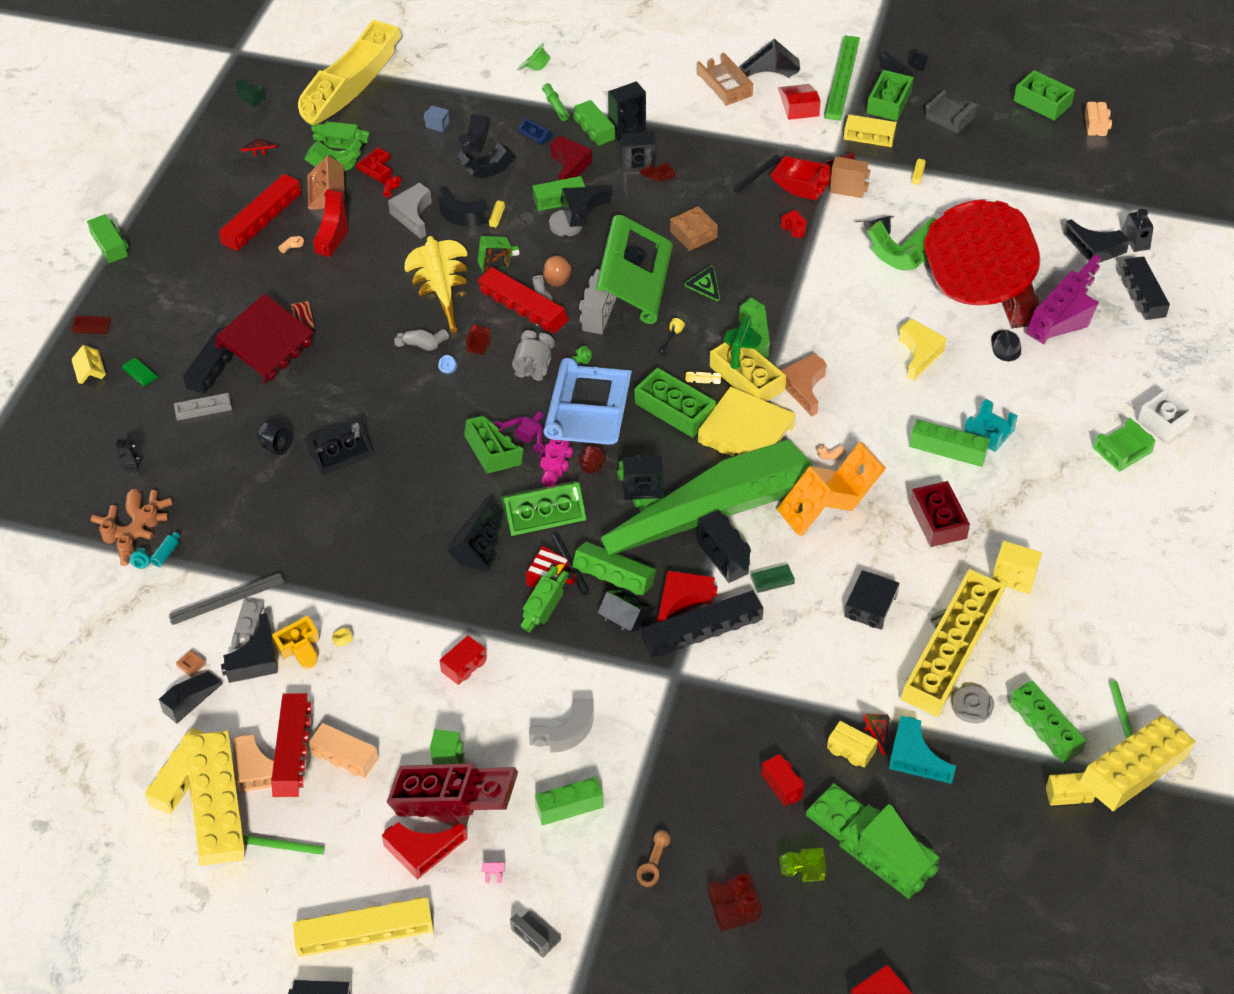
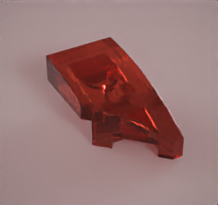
M668 162L656 168L650 165L640 170L641 176L659 182L676 176L675 171Z

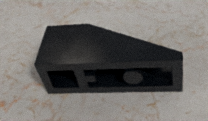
M206 671L176 684L158 699L162 712L177 724L218 689L223 682L211 672Z

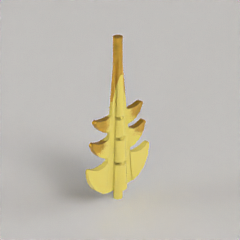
M429 236L425 246L414 249L408 255L405 261V271L409 272L415 268L424 267L414 275L413 285L431 280L423 284L418 293L422 296L436 291L447 317L450 331L455 333L457 326L454 319L451 287L466 284L467 280L460 275L451 274L467 271V267L459 261L450 259L467 256L468 254L463 245L456 241L445 240L438 242L434 240V237Z

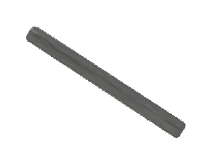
M280 573L274 574L170 613L168 618L172 625L178 624L284 583L283 577Z

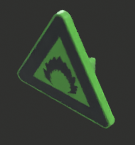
M709 266L684 284L685 287L715 301L720 300L713 266Z

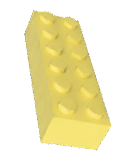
M1162 714L1088 765L1079 783L1109 809L1115 811L1184 761L1191 752L1196 740Z
M228 731L184 736V751L198 865L204 866L242 861L244 858V843Z

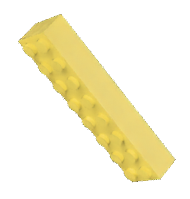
M971 569L968 570L905 684L900 700L939 718L996 611L1006 585Z

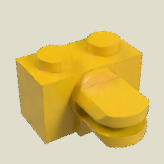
M308 615L272 634L273 643L283 660L294 654L303 668L309 669L316 665L318 656L312 644L319 641V635Z

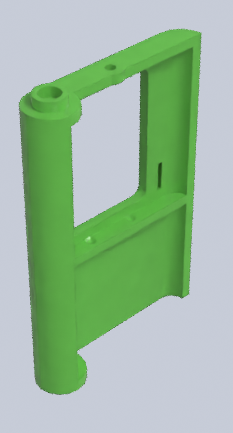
M623 215L614 216L595 290H605L642 310L640 319L644 323H655L658 319L672 254V242ZM630 229L656 243L657 253L652 273L624 259Z

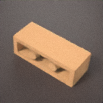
M324 723L320 725L309 741L310 750L314 757L318 759L323 758L335 767H342L354 776L359 775L365 778L378 760L376 747Z

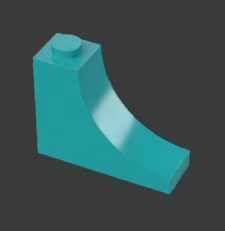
M901 716L889 769L952 784L956 765L943 761L927 747L921 732L922 720Z

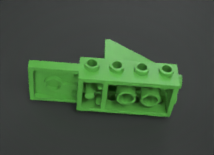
M833 784L806 811L808 818L840 841L839 846L908 899L916 892L918 893L924 887L929 877L932 878L939 869L937 866L939 856H937L934 850L921 844L910 833L890 804L882 811L874 809L870 805L865 807L837 785Z

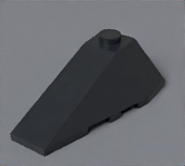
M492 497L487 499L447 550L460 565L488 571L496 559V552L494 551L495 545L499 541L497 533L498 529L501 528L504 510Z

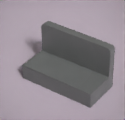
M528 911L522 918L517 913L510 918L511 930L542 958L561 941V937L532 911Z

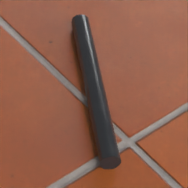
M775 155L734 187V192L739 193L777 163L780 160V156Z
M557 533L553 534L551 539L562 557L569 561V571L576 574L575 582L582 595H587L589 589L578 569L572 567L573 560Z

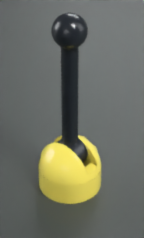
M678 318L672 319L669 325L671 333L662 348H659V354H665V348L674 333L678 334L683 330L685 324L682 320Z

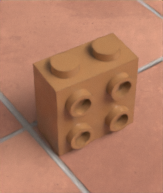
M835 157L832 166L830 193L863 198L864 192H868L869 182H866L867 179L869 180L871 172L868 169L869 162Z
M697 206L671 218L670 232L690 251L716 239L718 225Z

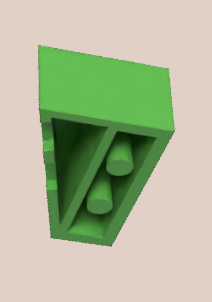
M480 416L466 420L464 436L487 474L521 465L523 448L515 446L511 442V438L502 435L499 432V428L486 417Z

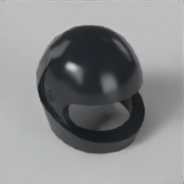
M267 420L257 430V439L260 445L268 449L270 453L283 455L290 448L292 441L291 432L281 422ZM281 437H284L285 443L283 447L275 450L274 446Z

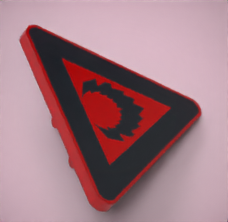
M257 138L240 148V151L253 150L254 155L257 156L256 150L262 149L263 155H265V149L276 148L277 146L274 143Z
M864 714L863 718L867 724L864 730H870L872 733L871 737L878 740L877 745L883 755L887 754L889 715Z

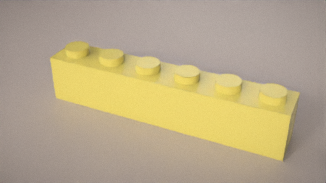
M417 897L411 901L392 902L389 905L379 907L369 906L366 909L357 911L347 910L341 914H325L322 917L313 919L303 918L293 922V931L297 955L302 957L433 932L428 897Z

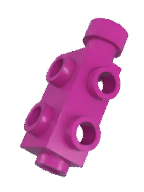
M550 439V443L546 444V455L542 457L540 465L544 472L542 483L545 486L556 485L558 476H562L563 471H568L569 461L567 458H571L573 454V447H570V441Z

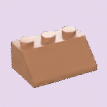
M328 155L307 175L308 208L310 210L324 209V193L327 189L343 193V198L345 199L344 165Z

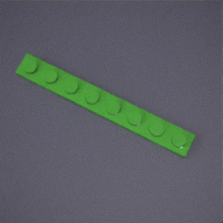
M844 36L825 119L840 121L842 119L860 37Z

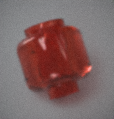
M599 446L586 447L578 461L581 470L587 474L598 473L606 461V456L603 453V449Z

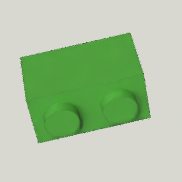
M434 729L430 744L432 765L464 764V742L460 739V732Z

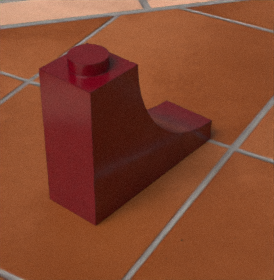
M558 136L550 144L551 157L557 160L563 167L559 173V180L578 177L592 163V149L562 136Z

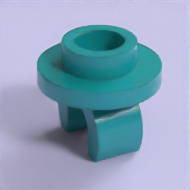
M137 548V551L131 554L130 563L135 568L144 569L149 565L150 558L145 553L146 548Z

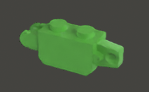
M326 122L325 125H312V131L315 132L313 139L324 141L326 147L347 149L356 140L360 143H368L370 139L369 132L359 130L356 124Z
M552 566L547 575L541 577L523 607L524 614L522 617L524 620L521 624L523 630L530 633L536 624H545L563 595L564 590L562 587L568 579V572L563 571L557 581H554L558 568Z

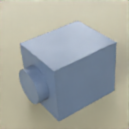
M432 105L424 113L426 128L444 132L450 124L449 110Z

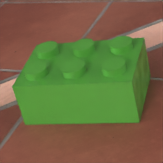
M883 70L868 98L867 114L898 121L912 93L914 77Z
M1033 70L1016 86L1014 101L1055 121L1072 105L1075 89Z

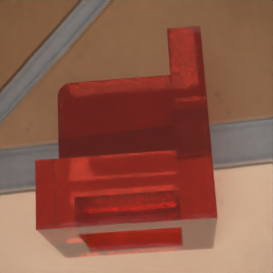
M477 325L472 326L466 337L467 352L484 355L491 342L490 328Z

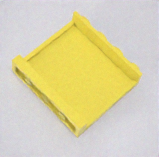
M730 387L699 428L698 442L704 446L714 448L720 453L735 457L779 443L787 430L792 431L795 427L796 414Z

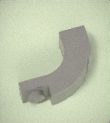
M573 699L570 718L559 726L529 727L530 745L538 747L550 746V753L562 752L577 746L587 737L592 728L594 699Z

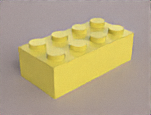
M723 343L710 351V367L715 372L720 373L721 377L735 389L766 402L785 391L786 375L755 349L741 347V367L739 369H732L730 367L733 346Z

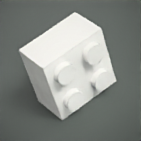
M1166 389L1142 406L1138 421L1167 443L1192 424L1196 409L1169 389Z

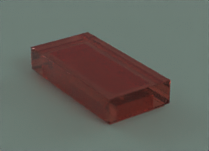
M75 316L71 330L72 333L108 334L111 319L110 317Z

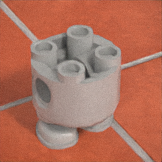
M527 330L522 333L521 342L517 346L512 362L516 376L522 378L531 375L537 381L543 379L551 360V349L555 345L552 336L540 333L539 340H537V334L534 331Z

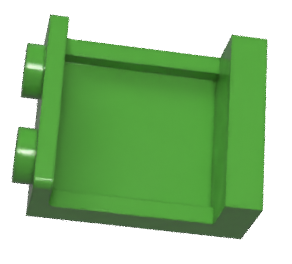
M1128 418L1124 427L1107 437L1103 433L1096 436L1093 449L1120 472L1151 454L1156 440L1133 419Z

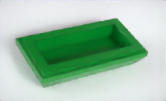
M136 357L122 366V369L143 387L158 378L155 373Z

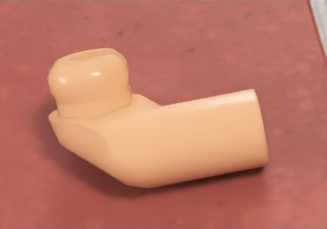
M301 236L290 237L278 248L282 253H285L290 248H300L304 244V239Z
M842 445L832 451L827 450L826 446H819L817 455L821 459L835 460L845 454L846 450Z

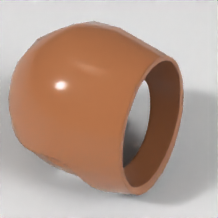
M552 256L546 260L543 270L545 281L551 286H562L568 282L571 275V266L564 257Z

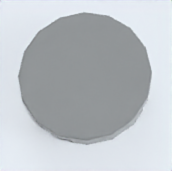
M564 210L555 212L549 219L550 230L558 236L567 235L569 237L578 234L582 230V226L569 227Z
M967 685L955 692L952 699V709L955 715L962 721L979 724L991 717L994 710V700L984 688Z

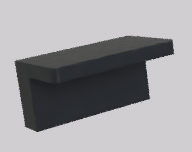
M887 52L882 53L880 67L883 70L913 77V73L896 58L891 57Z

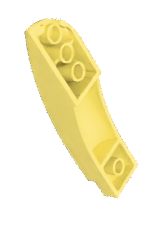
M372 19L351 48L331 66L323 71L319 70L301 94L298 101L301 117L307 123L314 126L337 113L359 95L395 52L394 45L401 37L399 27Z

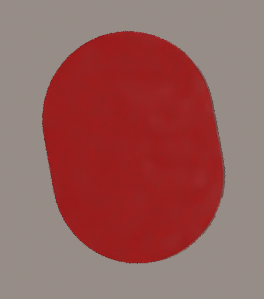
M986 199L961 203L945 211L944 215L936 219L929 227L924 246L930 268L939 289L954 301L979 306L1006 301L1024 291L1033 282L1039 271L1040 252L1030 225L1019 209L1009 206L1008 203L998 200L995 202L986 201Z

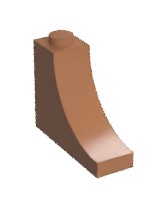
M816 353L780 370L786 375V391L811 417L818 413L819 403L812 389L820 379L825 377L827 367L824 359L820 358Z

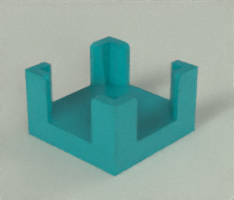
M985 399L981 403L977 417L973 420V416H970L966 420L964 432L990 439L988 449L996 452L1015 431L1018 415L1010 412L1008 420H1005L992 413L994 403Z

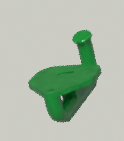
M744 316L740 327L727 331L724 337V342L727 345L733 346L732 361L730 363L732 369H739L741 367V347L755 349L761 344L762 336L751 328L752 320L750 316Z

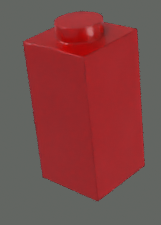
M781 754L762 763L761 775L784 806L790 803H797L803 797L805 785L802 778L796 776L790 762L784 760Z

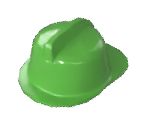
M541 43L517 70L524 66L537 71L543 69L551 58L543 48L544 43Z

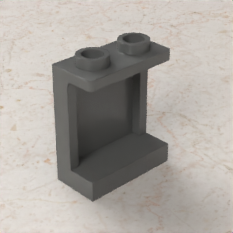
M943 90L940 94L936 95L934 100L926 105L925 118L958 134L975 118L977 104L971 102L967 107L961 106L947 99V91Z

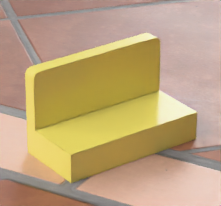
M82 345L72 358L78 383L83 384L89 375L103 379L106 373L99 350Z

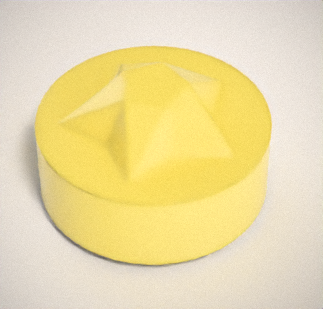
M349 628L338 629L332 635V640L336 646H344L353 639Z

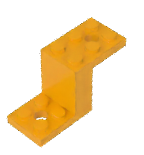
M859 442L837 471L809 466L776 510L798 535L803 536L825 507L853 511L886 467L864 443ZM863 464L864 471L860 474L859 467ZM802 503L803 510L799 513L798 507Z

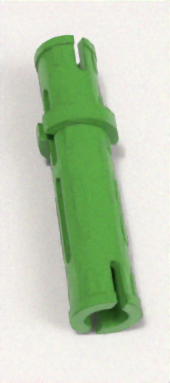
M544 84L542 91L545 93L547 101L552 104L560 119L566 121L570 115L560 101L558 93L553 90L551 84Z

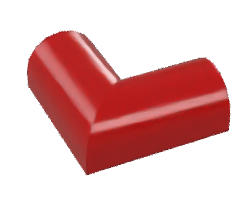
M378 147L358 162L356 168L363 174L385 184L392 176V170L384 165L391 159L390 153Z

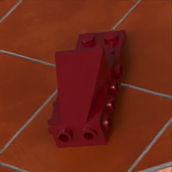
M473 763L399 766L386 802L399 817L426 816L453 827L461 823L466 828L469 817L473 815L474 810H507L518 771L515 767L476 768Z

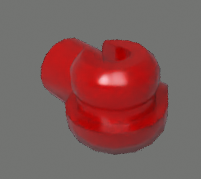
M394 176L385 182L383 191L385 197H390L392 190L400 186L402 181L399 176Z

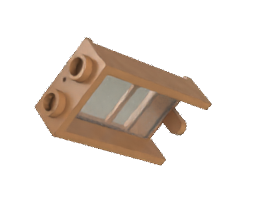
M724 52L721 53L720 64L715 65L713 58L708 60V68L700 61L697 62V75L720 97L725 106L753 96L754 83Z

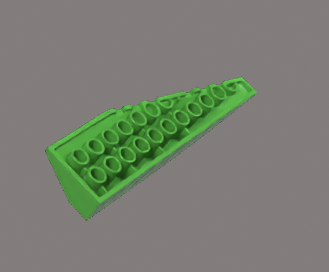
M790 440L723 460L601 537V541L610 556L698 527L699 518L717 510L723 516L728 517L783 499L789 494L809 466L813 465Z

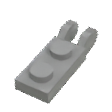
M243 600L232 636V648H238L241 638H245L244 646L254 636L259 624V614H262L264 609L263 602Z

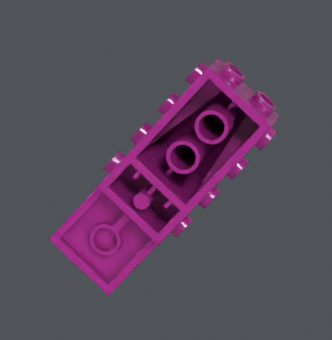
M1095 254L1078 274L1072 270L1034 311L1026 332L1027 335L1045 344L1051 337L1087 328L1090 325L1099 302L1087 295L1089 291L1087 286L1090 287L1095 281L1093 276L1100 269L1099 262L1101 257Z

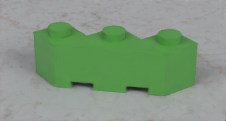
M750 298L740 306L739 322H742L744 316L751 317V328L762 336L761 344L755 350L767 359L769 357L770 340L765 306Z

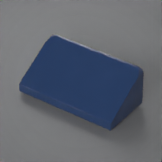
M526 117L517 129L519 133L541 145L553 136L550 130Z

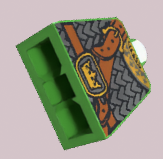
M481 236L477 262L482 273L487 272L491 267L495 269L508 267L510 257L519 256V247L517 245L511 246L506 237Z

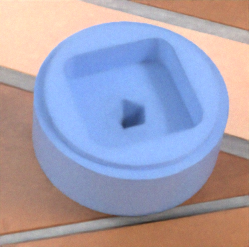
M449 355L443 356L438 363L439 369L445 374H452L457 369L456 359Z

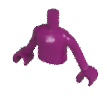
M538 411L533 418L527 416L517 417L504 423H493L499 428L501 434H503L504 428L520 423L515 429V435L527 443L531 442L537 435L533 454L540 451L539 457L542 458L544 456L545 447L542 444L544 428L539 423L544 416L542 412Z

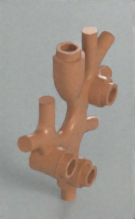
M136 489L130 490L126 497V511L132 518V522L127 526H118L116 524L117 506L115 505L110 506L109 514L106 517L92 515L91 522L100 524L99 530L105 543H113L117 540L116 545L119 551L118 556L121 566L128 565V559L135 552L133 544L137 538L153 539L154 533L144 530V525L154 527L159 521H168V513L157 512L162 508L173 505L171 498L157 501L158 491L151 490L148 505L140 509L142 502L141 492Z

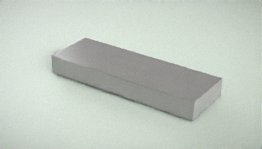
M229 393L174 403L177 421L232 410Z

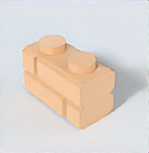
M1106 102L1087 103L1085 120L1088 135L1096 136L1098 134V136H1106L1108 129H1111L1112 120H1109L1110 109H1107Z

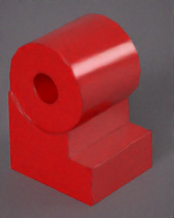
M796 210L781 217L780 227L784 231L789 229L791 235L796 238L805 236L807 222Z

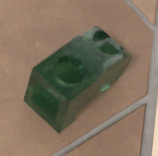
M243 79L235 83L237 96L251 106L255 107L265 100L263 87H254L247 80Z

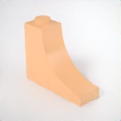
M254 735L234 737V777L238 792L271 788L274 761L261 753L257 747Z

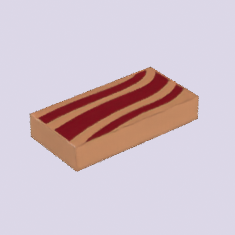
M309 301L291 304L293 316L309 329L315 330Z

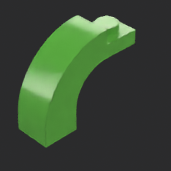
M356 140L346 150L335 151L317 141L309 148L304 159L316 167L328 155L343 164L344 171H347L354 167L361 153L362 143Z
M882 221L876 222L867 230L874 243L871 249L884 263L896 269L908 271L916 269L925 260L917 245L903 247L894 242Z

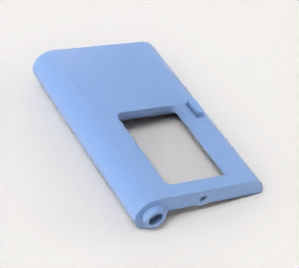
M572 358L563 359L560 362L544 435L553 440L598 444L616 443L619 438L632 370L578 366L577 362ZM576 379L611 380L612 384L607 406L572 404Z

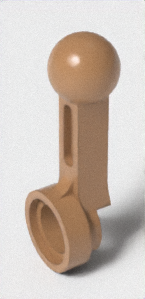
M665 830L655 833L653 838L655 846L648 864L640 866L637 870V880L644 887H652L659 880L657 867L664 848L671 842V836ZM646 872H651L654 874V878L651 881H645L642 879V875Z

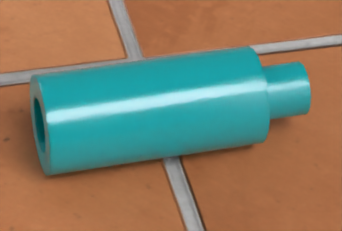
M174 532L172 535L166 536L150 557V562L154 566L161 567L178 546L180 535Z

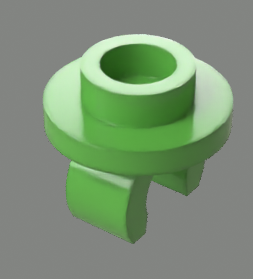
M581 346L575 350L577 355L572 356V359L577 363L588 364L590 362L592 353L587 346Z

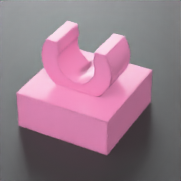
M505 862L482 863V872H487L485 875L486 883L490 882L491 874L497 875V881L501 883L502 874L500 872H505Z

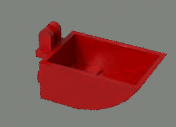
M784 156L770 176L787 192L798 197L817 201L820 195L824 193L826 187L831 184L832 171H830V165Z

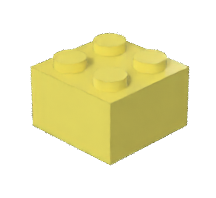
M1003 541L992 580L1006 585L1008 588L1030 594L1043 552Z

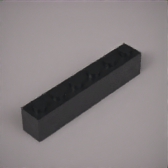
M754 590L643 627L642 640L652 658L663 656L668 652L683 649L688 645L701 643L708 638L718 637L723 633L738 630L749 624L758 623L760 620H763L764 608Z

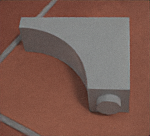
M418 183L388 200L389 212L420 239L426 236L425 223L420 219V215L431 204V191L428 187Z

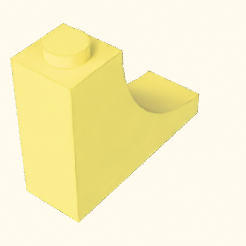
M911 318L900 327L899 341L904 343L913 355L914 359L909 365L907 377L914 381L945 351L947 338Z

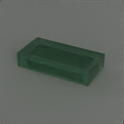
M788 564L751 573V580L757 593L795 584V578Z

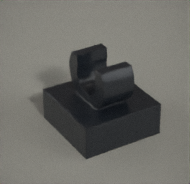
M913 49L908 64L920 71L924 70L929 55L918 49Z

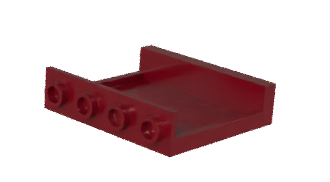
M264 293L216 335L215 346L219 349L225 346L263 376L262 383L265 385L269 380L272 381L281 369L284 370L293 358L296 359L304 348H308L312 344L314 332Z

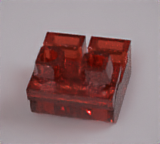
M747 873L736 875L735 878L729 879L727 883L718 884V881L709 883L708 896L713 912L715 911L714 915L720 932L753 923L760 918L759 914L762 913V908L750 875Z

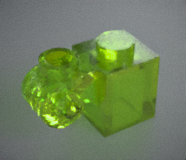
M823 848L801 849V853L788 852L779 857L782 875L793 876L798 871L801 872L802 882L825 880L826 862Z

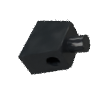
M1139 209L1138 212L1129 213L1121 231L1129 238V245L1133 252L1150 250L1154 227L1148 217V211L1146 209Z

